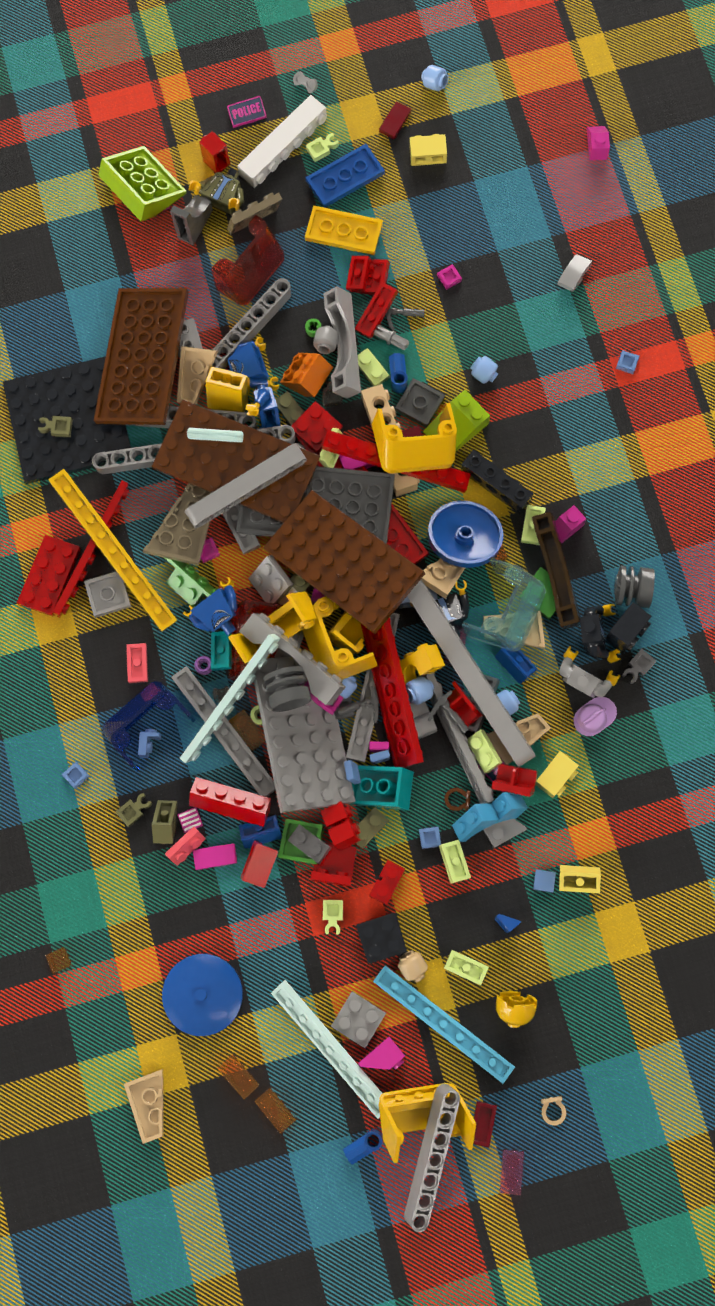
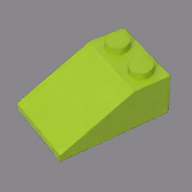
M466 390L450 402L457 428L456 451L485 428L490 420V415ZM442 412L423 431L426 436L438 435L437 428L440 424L439 418Z

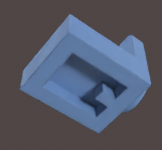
M145 729V732H140L138 756L140 758H148L149 753H152L153 743L150 742V739L161 740V734L157 733V730Z

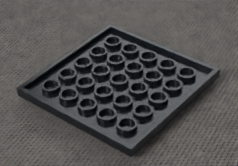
M106 356L3 381L25 484L49 479L63 469L70 474L94 468L92 458L95 454L131 448L126 424H96L94 422ZM53 416L71 417L73 420L71 437L52 436L51 431L48 433L39 432L38 427L46 426V423H41L39 419L44 417L52 421ZM119 458L117 462L123 461L125 458ZM100 461L98 466L105 465L106 461Z

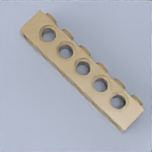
M382 384L361 390V398L371 427L378 410L375 406L380 404L384 406L382 408L384 421H388V425H396L401 429L400 423H396L394 419L396 417L395 409L388 402L390 400L389 392L387 389L384 390ZM388 473L395 474L394 492L396 497L417 490L418 483H420L419 479L408 475L401 476L398 473Z

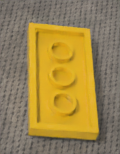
M313 205L305 234V241L375 255L383 220Z

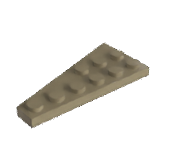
M188 483L185 491L164 518L163 523L154 533L149 544L143 549V553L199 566L210 521L199 528H194L185 514V510L211 494V492Z

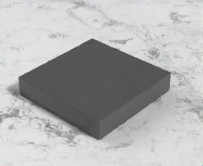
M413 378L396 405L395 411L428 427L445 399V394Z

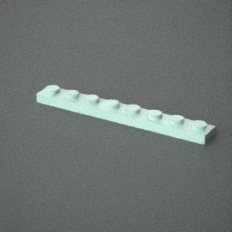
M268 635L180 757L184 763L195 761L201 754L200 749L211 741L213 731H217L223 724L221 720L225 715L228 716L232 712L234 702L242 698L247 684L250 685L255 680V673L266 665L268 655L270 653L273 654L279 645L277 643L280 638L277 635Z
M284 980L271 994L377 1119L380 1118L379 1097L383 1093L288 982Z

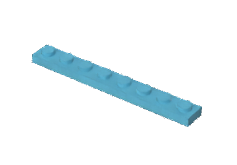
M384 966L373 982L501 1083L506 1081L515 1066L391 969Z

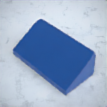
M513 642L504 646L495 655V658L519 684L523 683L538 670Z
M276 815L267 817L264 827L251 823L239 825L245 849L252 847L254 840L264 844L282 838Z
M498 914L495 917V921L506 933L511 932L521 923L519 920L502 914Z

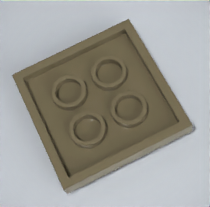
M270 193L264 197L262 202L258 203L255 201L247 206L248 209L242 212L240 209L231 214L232 217L227 227L230 235L277 211L282 201L280 194L274 195Z

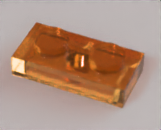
M244 709L229 720L230 724L252 752L266 742L264 734Z
M234 1054L217 1068L244 1100L260 1085Z
M271 1087L254 1101L280 1134L297 1120Z

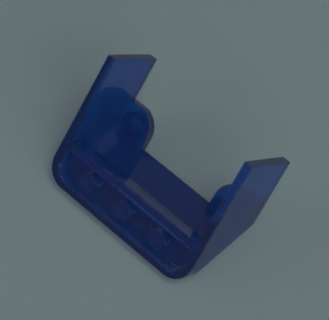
M159 681L151 682L103 725V734L137 772L140 768L124 752V749L131 742V737L127 730L156 705L161 710H169L174 705H177L192 723L195 721L189 711Z

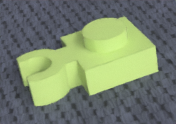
M333 133L327 135L325 140L319 137L306 145V150L314 162L329 155V149H336L339 146L338 140L331 142L334 139Z
M323 900V920H329L325 927L326 935H329L330 927L336 928V935L340 934V927L337 921H343V900Z

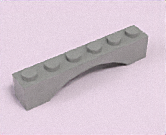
M337 286L323 293L325 311L330 318L334 330L338 333L337 365L331 375L332 391L348 399L361 393L352 295Z
M253 613L239 632L253 644H262L270 634L277 635L280 638L277 643L279 645L278 648L290 654L303 667L311 693L323 704L332 705L346 687L342 684L343 680L335 674L331 675L327 671L328 667L321 662L317 663L312 659L314 656L309 651L299 648V643L295 639L286 637L284 635L285 631L277 625L273 626L269 622L270 618L263 613Z

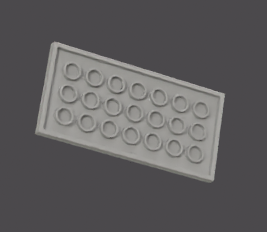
M292 656L266 658L268 660L266 665L255 673L254 684L280 813L330 807L340 801L343 804L356 802L352 783L346 778L344 762L347 759L339 722L335 718V714L331 715L313 700L296 709L273 712L268 697L275 692H266L267 685L264 684L263 677L278 669L300 666V664ZM304 672V674H303L302 676H305L306 682H307L308 679H307L306 674H305V672Z

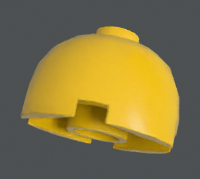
M517 991L500 992V996L497 995L496 999L498 1016L512 1028H519L520 1025L531 1022L537 1009V999L529 994H527V998L520 996L521 992Z

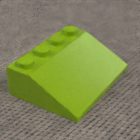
M145 146L101 159L98 176L140 221L157 216L187 192Z

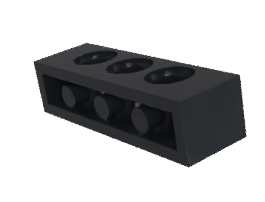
M475 450L462 463L461 471L470 473L472 480L520 515L532 501L534 493Z

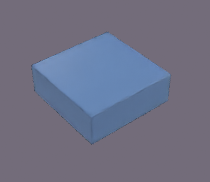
M622 350L616 369L634 374L639 355Z
M385 750L369 755L371 764L374 765L388 761L390 759L389 751Z
M352 760L345 761L344 766L347 780L354 785L361 783L358 764Z
M77 762L62 774L74 789H77L90 777Z
M438 826L419 829L422 849L435 848L441 845Z
M536 869L533 890L553 893L556 872Z

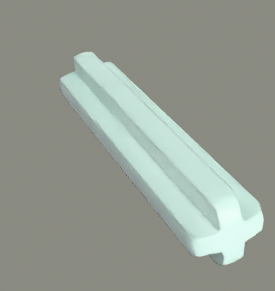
M188 428L187 431L188 439L243 442L244 438L242 431Z

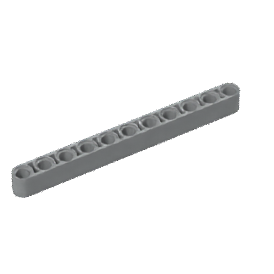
M289 425L256 429L290 444H294L296 440L294 429ZM285 433H290L292 435L288 439H284L282 437ZM162 443L97 453L93 456L92 463L100 474L150 468L155 460L153 456L159 451ZM143 455L142 460L135 461L136 456ZM119 458H125L123 463H116ZM105 460L106 464L102 467H99V462Z
M420 580L407 597L515 763L519 767L536 757L534 751L426 585Z

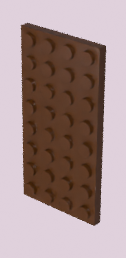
M187 288L118 289L94 416L96 424L166 425L189 294Z
M182 399L152 464V468L212 493L292 444ZM188 428L242 431L244 438L243 442L188 439L187 431ZM300 448L307 459L303 465L239 504L284 523L301 503L319 463L320 456Z
M313 490L310 491L263 547L266 552L374 634L378 632L425 575L422 569Z

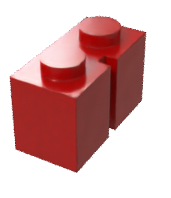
M213 131L203 136L201 141H199L203 162L215 173L222 172L230 165L227 145Z
M340 801L320 811L326 827H330L328 833L332 843L338 850L361 841L359 837L361 831L357 823L353 822L352 816L354 814L349 805L347 806Z
M387 860L379 875L382 880L377 879L369 897L387 906L405 872V868Z

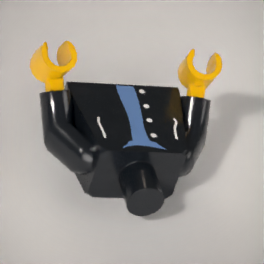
M464 580V588L462 589L458 588L457 582L455 584L459 595L455 592L447 595L446 598L441 597L435 600L459 637L461 635L459 629L464 627V621L468 618L470 610L468 594L465 593L467 583ZM416 611V613H417V615H418V617H419V619H420V621H421V624H422L424 627L427 628V626L425 625L424 621L422 620V618L420 617V615H419L418 612Z
M608 604L588 607L584 610V616L580 617L582 643L586 653L591 657L607 659L610 663L621 660L616 655L620 653V650L615 649L610 652L606 650L602 615L605 617L615 615L616 613L611 611V607L615 605Z

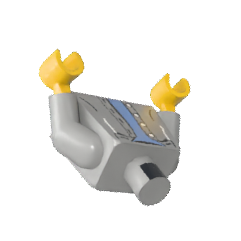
M570 646L563 655L564 659L559 669L560 675L564 677L562 680L592 698H595V696H605L611 687L616 685L620 675L613 676V671L611 670L606 680L602 681L573 664V660L579 652H572Z

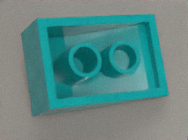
M358 765L361 783L355 785L352 783L356 801L352 805L409 811L413 771L403 767Z

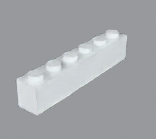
M310 95L237 165L239 175L254 188L258 184L263 183L270 172H274L283 160H286L295 148L300 147L302 141L307 136H311L314 130L325 122L327 118L326 107Z

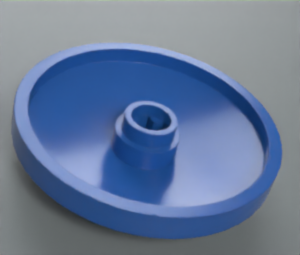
M454 501L438 508L429 521L427 531L429 544L436 555L451 565L464 568L479 567L493 560L500 551L504 535L502 525L497 516L485 506L471 501Z
M196 954L178 962L168 973L162 989L163 1007L169 1020L179 1030L194 1036L213 1035L227 1028L238 1015L243 1000L242 983L236 970L224 959L210 954Z

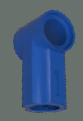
M393 353V355L389 356L391 388L396 393H403L407 389L408 380L405 356L400 353ZM401 380V381H403V382H402V383H396L395 381Z
M371 1129L365 1135L343 1148L348 1161L353 1165L373 1151L380 1149L383 1143V1135L379 1130ZM376 1135L379 1138V1143L377 1145L370 1144L368 1137Z

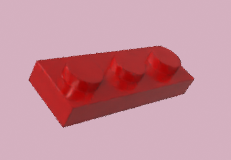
M381 282L357 323L355 331L372 339L375 329L377 330L376 327L380 325L398 294V290Z

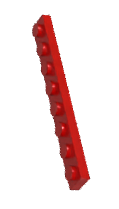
M327 430L322 446L323 450L381 467L376 444ZM451 467L401 473L463 493L467 491L471 475Z
M121 480L102 517V520L109 529L113 525V522H111L113 516H118L122 506H120L122 499L126 500L130 492L128 489L129 483ZM92 538L53 610V615L59 618L62 614L66 615L70 607L68 604L70 598H75L79 590L77 588L79 581H84L87 575L85 570L88 564L92 565L96 555H94V552L98 546Z

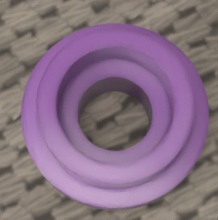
M201 656L196 659L194 667L197 673L207 675L212 672L211 658ZM203 663L208 664L207 668L202 669L201 665Z

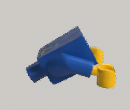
M257 337L255 342L249 341L239 344L228 358L229 371L246 375L250 380V388L265 385L266 387H271L272 390L279 389L280 385L272 384V382H278L279 379L277 377H272L269 381L267 380L269 375L260 352L265 350L266 343L259 344L263 342V338Z
M258 385L253 392L254 404L246 405L247 415H258L261 424L259 429L281 426L278 406L272 388Z
M227 577V584L220 581V585L223 588L217 589L196 607L189 605L190 613L183 612L196 628L207 632H215L222 628L227 636L236 630L230 620L236 616L237 599L233 588L234 583L229 577Z

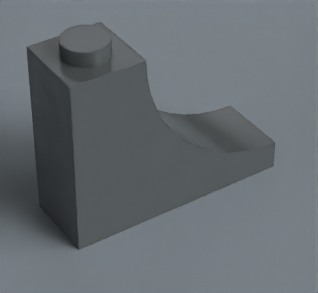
M194 195L191 202L184 209L173 205L170 213L178 239L191 245L195 244L213 211L212 203L207 197Z

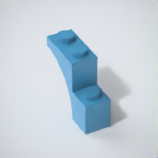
M503 792L492 803L474 804L452 826L459 841L466 842L469 838L489 826L518 818L528 807L522 795Z

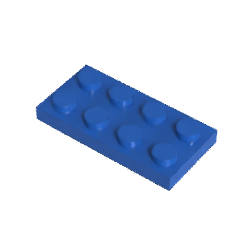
M364 144L307 176L306 182L322 206L326 208L385 174V170L368 145Z

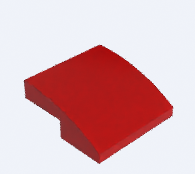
M352 256L346 290L374 295L381 282L386 284L390 265L388 259Z

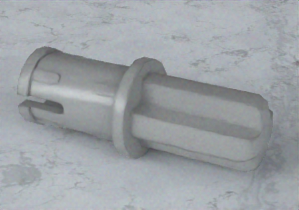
M381 325L376 327L378 330L375 329L374 336L387 341L388 345L392 344L402 350L408 348L409 341L397 335L395 331L391 332Z

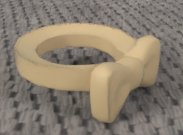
M561 1096L541 1099L543 1104L542 1117L550 1125H559L565 1120L566 1109L561 1102L563 1099ZM550 1102H555L562 1110L561 1117L556 1121L549 1120L546 1116V1110Z

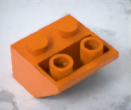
M298 353L294 356L290 367L284 372L280 383L303 396L315 397L333 369V366L320 354Z

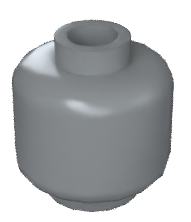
M331 326L318 328L313 341L315 349L321 354L333 352L338 341L337 331Z

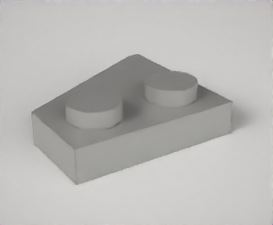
M515 819L502 821L483 829L493 848L527 830L524 825Z

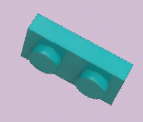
M224 631L211 632V669L213 671L231 669L232 643Z

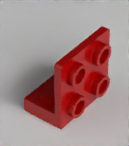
M326 843L331 847V850L321 864H314L311 880L351 887L356 847L349 846L338 850L332 843Z

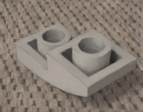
M576 254L562 273L557 285L574 291L582 282L583 275L591 267L592 261Z

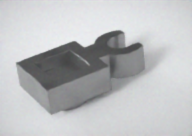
M641 649L629 662L632 668L626 669L622 677L632 674L633 679L630 683L633 684L638 678V673L644 676L656 663V660Z

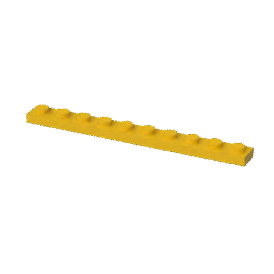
M65 469L49 478L48 480L160 631L163 632L177 622L175 616Z

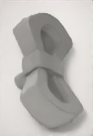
M301 71L297 72L293 77L295 86L303 85L310 94L317 90L318 83L316 79L305 77Z

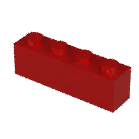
M198 777L195 778L190 790L189 806L264 827L270 812L271 798Z

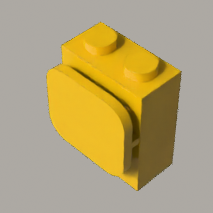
M211 367L205 381L207 407L214 410L245 412L250 393L249 378L244 374Z

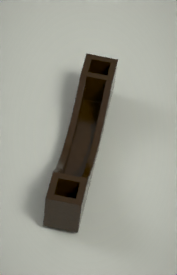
M551 512L533 516L532 520L549 574L560 627L568 629L579 626L580 613L554 516Z

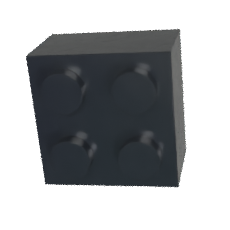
M633 602L605 638V642L613 648L620 650L621 654L626 650L630 652L640 639L637 636L642 637L651 625L648 621L652 616Z
M394 913L356 925L369 965L407 952Z

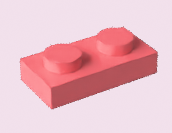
M146 643L127 644L129 683L148 682Z
M192 827L165 855L178 866L206 838L195 827Z

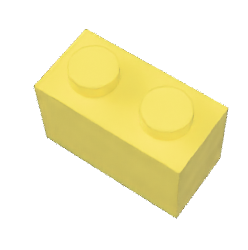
M445 134L410 137L411 166L447 163Z
M559 751L537 779L535 785L552 798L556 794L560 796L567 788L564 786L565 782L568 779L572 781L578 774L576 768L579 765Z
M560 865L559 891L600 893V867Z

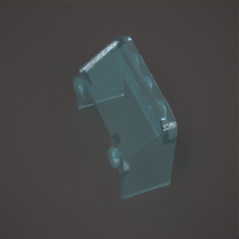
M491 558L490 563L494 572L505 576L508 583L515 585L502 618L488 617L484 620L481 628L465 622L462 623V627L468 637L510 651H518L524 646L546 594V589L540 580L520 566Z

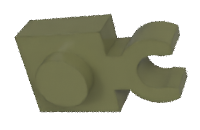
M53 416L52 421L44 417L39 419L41 423H46L45 427H38L39 432L48 433L51 431L52 436L71 437L73 422L71 417Z
M144 793L137 797L135 803L130 799L116 811L127 827H130L144 815L141 812L142 809H147L152 805L151 801L142 804V799L146 796Z

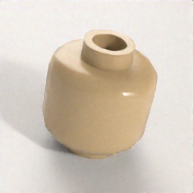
M411 950L399 958L398 968L406 980L418 982L425 977L424 973L427 971L428 966L419 952Z

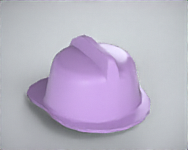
M596 697L590 700L575 713L574 726L576 730L585 736H594L600 733L615 720L617 715L615 704L606 697Z

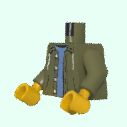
M230 168L227 175L216 172L214 176L204 181L190 182L189 191L195 190V195H198L200 192L201 196H205L211 201L213 207L229 214H233L234 210L238 211L239 207L244 203L243 189L237 180L239 173L234 169Z

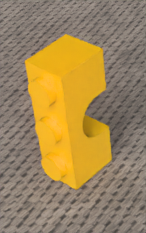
M422 644L417 647V651L405 654L403 656L404 659L400 660L405 686L406 683L417 678L416 669L421 676L432 674L445 666L436 644Z

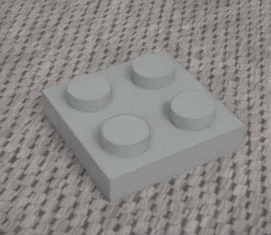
M272 555L267 556L248 578L269 608L274 607L294 585Z
M117 572L84 581L95 618L132 607L125 582Z
M352 991L331 1027L366 1048L386 1012Z

